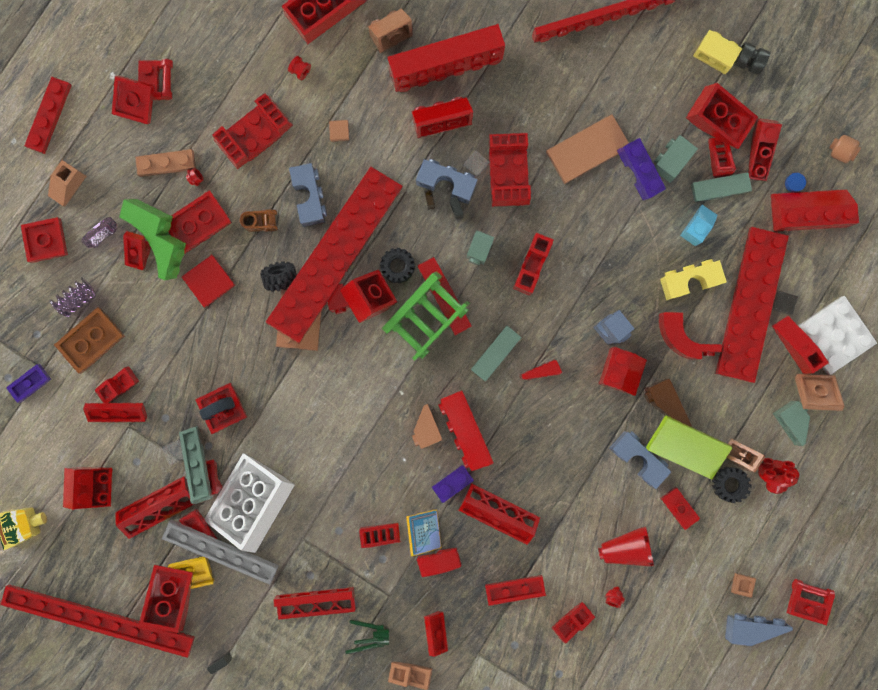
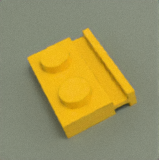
M203 556L168 565L169 568L193 572L191 589L211 585L215 581L212 576L209 560Z

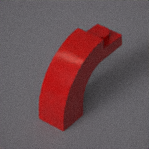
M663 312L659 314V328L662 338L667 346L679 356L691 360H701L702 353L703 356H715V353L722 352V344H699L690 340L683 328V313Z

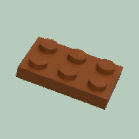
M97 307L56 342L54 346L76 372L82 374L123 339L125 335L100 307Z

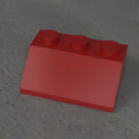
M455 97L450 102L444 103L439 101L434 103L433 106H419L414 111H411L417 138L472 125L473 110L467 97Z

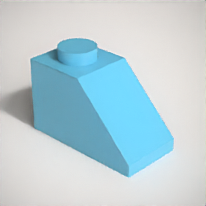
M701 205L680 236L694 246L699 245L713 228L718 215L704 205Z

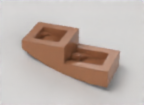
M392 662L388 682L404 687L410 685L428 690L432 669L409 663Z

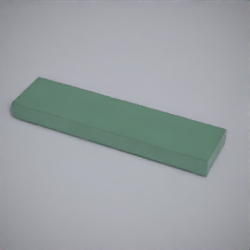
M196 426L179 432L190 501L193 505L212 499L200 428Z

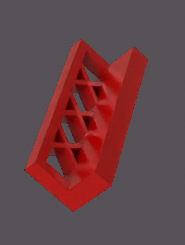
M183 476L115 512L116 527L130 539L193 506L190 500L178 502L184 496L190 499L187 479ZM165 506L172 507L169 511H161ZM148 515L155 516L152 520H144V517ZM129 525H138L137 528L131 531L127 528Z
M472 483L458 510L526 545L535 536L540 517ZM472 491L479 494L481 500L470 497ZM493 501L497 503L499 508H492L489 502ZM506 510L513 511L516 517L508 516ZM528 518L534 521L533 526L526 525L523 519Z
M354 587L276 595L273 599L274 607H277L278 620L356 611ZM350 600L351 607L343 608L338 601ZM331 601L333 603L330 609L326 610L318 605L321 602ZM301 604L314 605L310 611L306 612L299 606ZM292 605L294 607L291 613H282V606Z

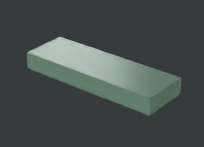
M749 173L704 180L691 184L695 202L752 191Z
M506 326L471 368V371L486 382L522 337Z

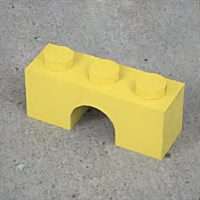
M712 259L701 262L702 266L695 267L694 264L683 267L684 271L678 273L676 270L666 272L665 277L660 279L666 300L689 294L688 281L690 278L697 279L701 284L702 290L726 283L720 260L713 262Z

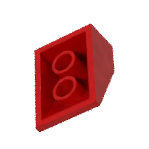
M715 83L705 86L686 119L698 129L739 149L758 116L720 84Z
M154 565L139 626L175 633L183 631L188 613L193 572Z

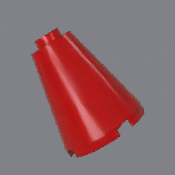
M646 526L601 543L602 547L598 548L600 560L604 559L605 563L654 566Z

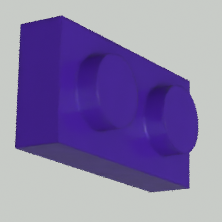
M36 364L7 386L6 389L17 403H21L52 379L40 364Z
M462 464L433 485L432 489L441 502L444 503L474 480Z

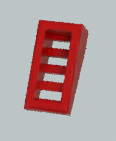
M709 138L708 143L713 177L721 178L733 175L736 167L730 145L717 138ZM718 145H724V147L716 148Z
M552 360L520 374V379L526 380L560 375L562 371L557 360Z
M399 523L359 528L361 548L401 542ZM389 528H393V533H394V538H393V539H390V530H389ZM383 529H385V532H386V539H385V540H383V537H382V530H383ZM374 531L378 532L377 541H375ZM366 532H370L369 542H367Z

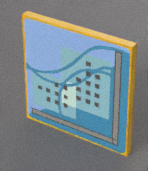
M437 510L406 516L411 556L442 548Z

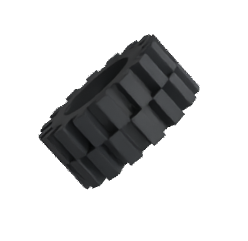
M392 248L389 252L386 251L385 255L381 258L382 274L392 283L400 284L408 281L415 271L414 259L410 252L408 253L405 249ZM394 259L404 261L405 268L402 272L395 273L391 270L390 264Z
M281 261V263L275 262L274 265L270 264L269 267H264L260 275L264 288L267 291L271 290V292L277 290L279 292L280 289L287 290V287L291 285L297 273L293 263Z
M724 467L725 469L718 470L719 473L715 474L716 478L712 479V482H714V485H712V488L715 489L714 493L720 499L731 503L742 502L741 499H746V494L751 492L748 489L752 488V484H749L751 480L747 477L748 474L734 467ZM731 477L738 481V488L734 492H728L725 488L726 480Z

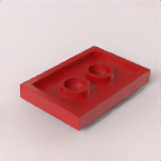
M209 190L171 215L172 221L169 233L172 237L186 243L184 254H186L227 227L232 221Z

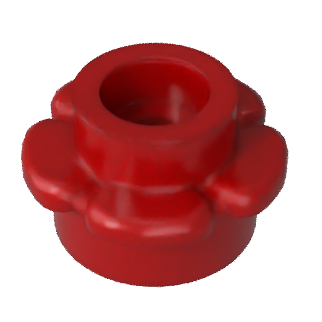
M198 169L187 170L186 179L191 185L199 186L204 181Z

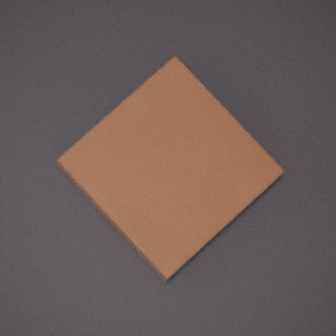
M796 375L795 381L803 409L842 411L844 409V402L834 375Z

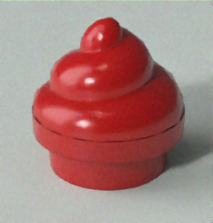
M619 586L609 590L605 595V603L612 607L621 608V604H624L625 598Z

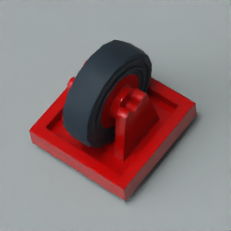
M228 383L195 399L200 409V416L205 420L211 434L217 433L248 417L232 383Z

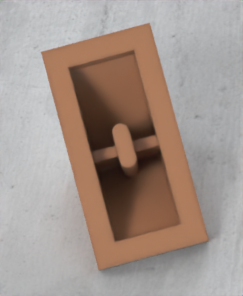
M730 439L728 444L731 445L732 450L728 454L727 459L745 471L755 473L765 455Z

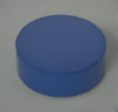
M792 173L785 180L786 189L792 193L799 192L806 186V179L801 173Z

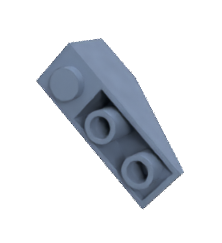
M735 613V616H727L725 639L731 644L753 646L793 630V627L788 625L785 620L773 618V621L766 620L762 616L748 618L745 614Z

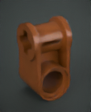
M276 210L247 211L240 216V224L248 232H273L278 230L275 220ZM248 218H254L252 225H245Z

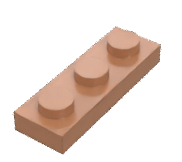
M192 149L135 157L137 175L139 177L181 172L196 168L194 151Z

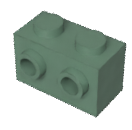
M681 135L676 140L672 138L665 146L668 150L664 154L660 153L654 160L658 174L669 183L676 178L698 150L697 147Z

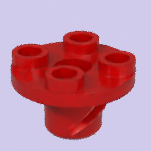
M764 458L758 467V475L766 482V489L771 493L781 494L787 491L788 487L794 486L799 481L800 474L795 468V464L791 461Z

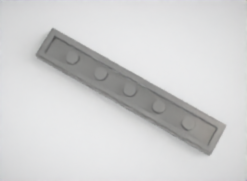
M173 520L169 521L162 537L165 541L269 585L279 566Z

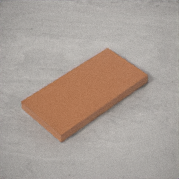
M611 114L548 149L546 153L563 183L566 184L618 155L617 150L629 144Z

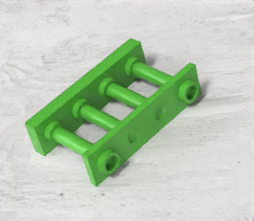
M437 271L429 276L382 327L387 334L391 331L397 332L417 351L412 357L414 361L419 357L423 359L430 352L428 350L429 346L458 316L462 318L469 311L467 309V306L470 304L468 301L461 306L440 285L439 280L442 276ZM430 290H435L456 311L449 319L427 299L428 296L426 294ZM417 304H422L443 325L436 333L414 313L415 310L413 308ZM405 317L413 321L430 338L424 346L402 327L401 321Z

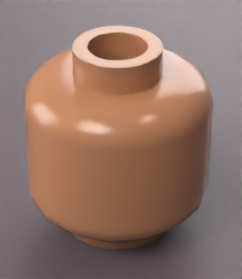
M842 135L839 139L835 138L829 148L832 149L831 157L843 163L854 161L861 150V147H859L860 142L847 135Z

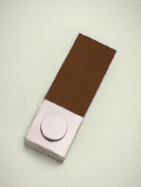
M670 378L663 379L644 388L646 391L644 396L649 404L651 403L663 415H667L692 427Z

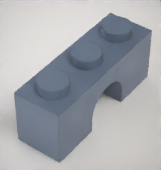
M433 159L423 160L416 178V185L434 191L438 182L447 180L454 187L451 198L457 196L458 201L466 204L470 203L478 180L473 174L467 172L462 174L457 172L456 168L441 166L438 161Z
M312 163L290 167L289 170L294 189L296 191L305 189L310 192L308 201L297 205L301 225L306 227L325 223L324 217L327 216L326 206L321 203V198H324L322 188L318 187L317 180H320L318 169H314Z
M620 310L607 315L593 327L607 345L623 343L632 336L630 332L635 329Z
M624 431L609 449L624 462H628L633 456L639 455L643 460V467L637 475L650 487L657 489L671 473L667 468L669 465L663 459H657L653 455L654 453L646 449L647 445L643 446L638 442L640 438L635 433Z

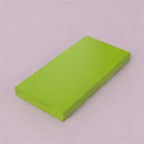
M665 415L647 444L646 449L709 479H713L732 450V447L723 441Z

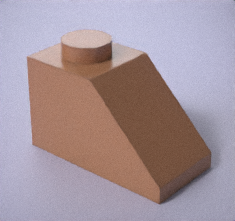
M428 404L424 405L414 429L415 435H412L415 445H419L421 449L443 440Z

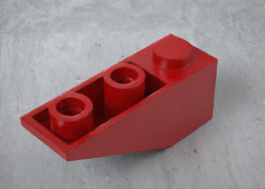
M761 118L756 120L751 140L748 168L750 179L767 181L782 124L776 120Z
M789 316L772 325L803 374H813L829 363L820 348Z

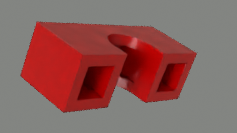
M535 233L514 284V290L531 296L554 239Z

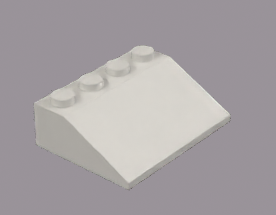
M243 453L204 520L241 551L255 553L295 485L279 473Z

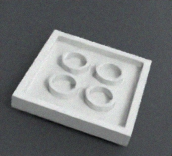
M841 296L798 325L820 348L829 363L822 367L827 375L833 374L877 344L845 296Z

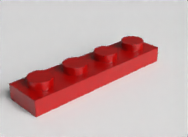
M51 76L24 145L26 148L42 154L46 153L72 86L70 83Z

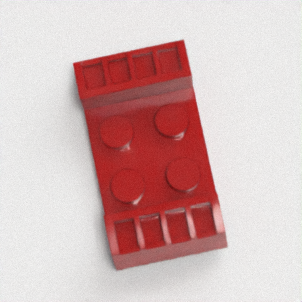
M266 93L254 100L257 106L226 130L221 126L212 134L215 143L237 170L265 151L293 126L278 105Z
M528 133L489 134L492 207L530 205L531 187L528 182L527 162Z

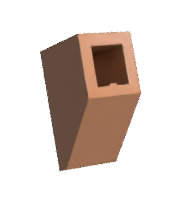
M61 160L50 176L48 196L65 207L87 176Z

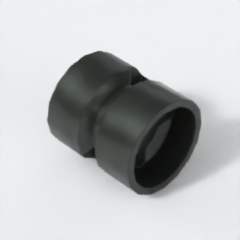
M745 41L741 46L742 50L734 62V66L741 69L747 67L749 72L760 75L768 62L771 52L763 48L756 49L755 45Z

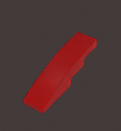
M434 257L417 265L425 281L432 273L437 271L442 276L439 280L440 285L459 303ZM430 290L441 312L449 319L456 311L435 290ZM466 314L462 318L458 316L449 325L454 335L472 327Z

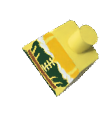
M32 507L1 512L0 541L3 550L15 547L40 534L39 525L47 522L45 513L35 514Z

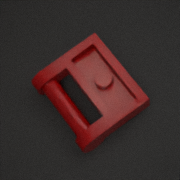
M172 60L138 61V81L154 86L153 100H171L173 98V93L171 92ZM160 69H163V91L159 92Z
M794 579L786 613L827 626L835 592L831 589L824 590ZM804 591L824 597V601L821 603L801 597V592Z

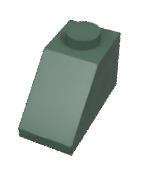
M476 230L466 257L469 259V262L477 266L480 264L484 265L495 237Z
M799 401L788 402L775 411L773 415L793 444L803 446L806 444L810 416L807 413L808 409H803L802 403Z

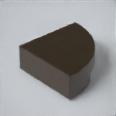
M424 191L428 210L434 209L435 201L432 191Z

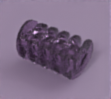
M81 277L83 283L74 282L76 288L69 285V293L62 290L64 297L57 294V302L52 299L49 300L52 307L60 315L70 317L71 312L78 310L77 307L82 308L84 303L90 301V298L94 299L96 297L93 287L84 278Z

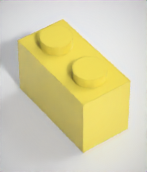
M709 30L693 56L721 73L726 74L732 68L742 48L734 41L723 38L720 33Z

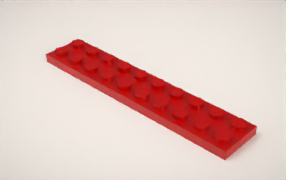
M370 166L266 320V324L298 344L301 343L401 192L402 185Z

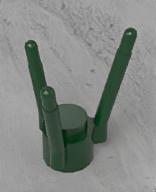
M355 620L349 621L351 624L376 629L377 631H373V638L354 641L355 645L373 644L345 651L346 654L389 645V629H384V625H374Z

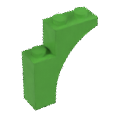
M124 199L119 218L132 224L145 236L157 262L158 278L162 280L177 278L186 243L168 235L172 216L138 199Z

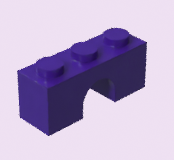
M640 138L617 150L624 166L630 167L636 177L634 185L642 200L649 199L666 190Z

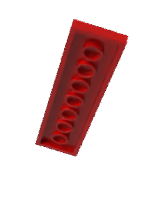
M756 227L749 228L723 338L722 352L719 355L715 374L755 383L789 238L788 235Z

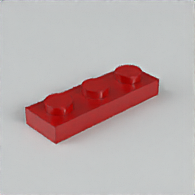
M85 403L83 407L88 422H146L147 419L143 403Z
M542 575L485 585L488 606L546 596Z

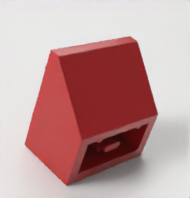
M64 468V508L74 510L111 507L112 468Z

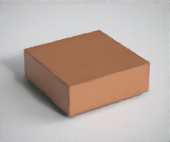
M348 120L329 121L331 142L349 140Z
M735 573L731 592L752 598L756 579Z

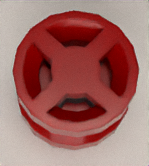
M300 56L294 57L288 66V72L297 75V78L301 81L306 78L311 69V64L303 62Z

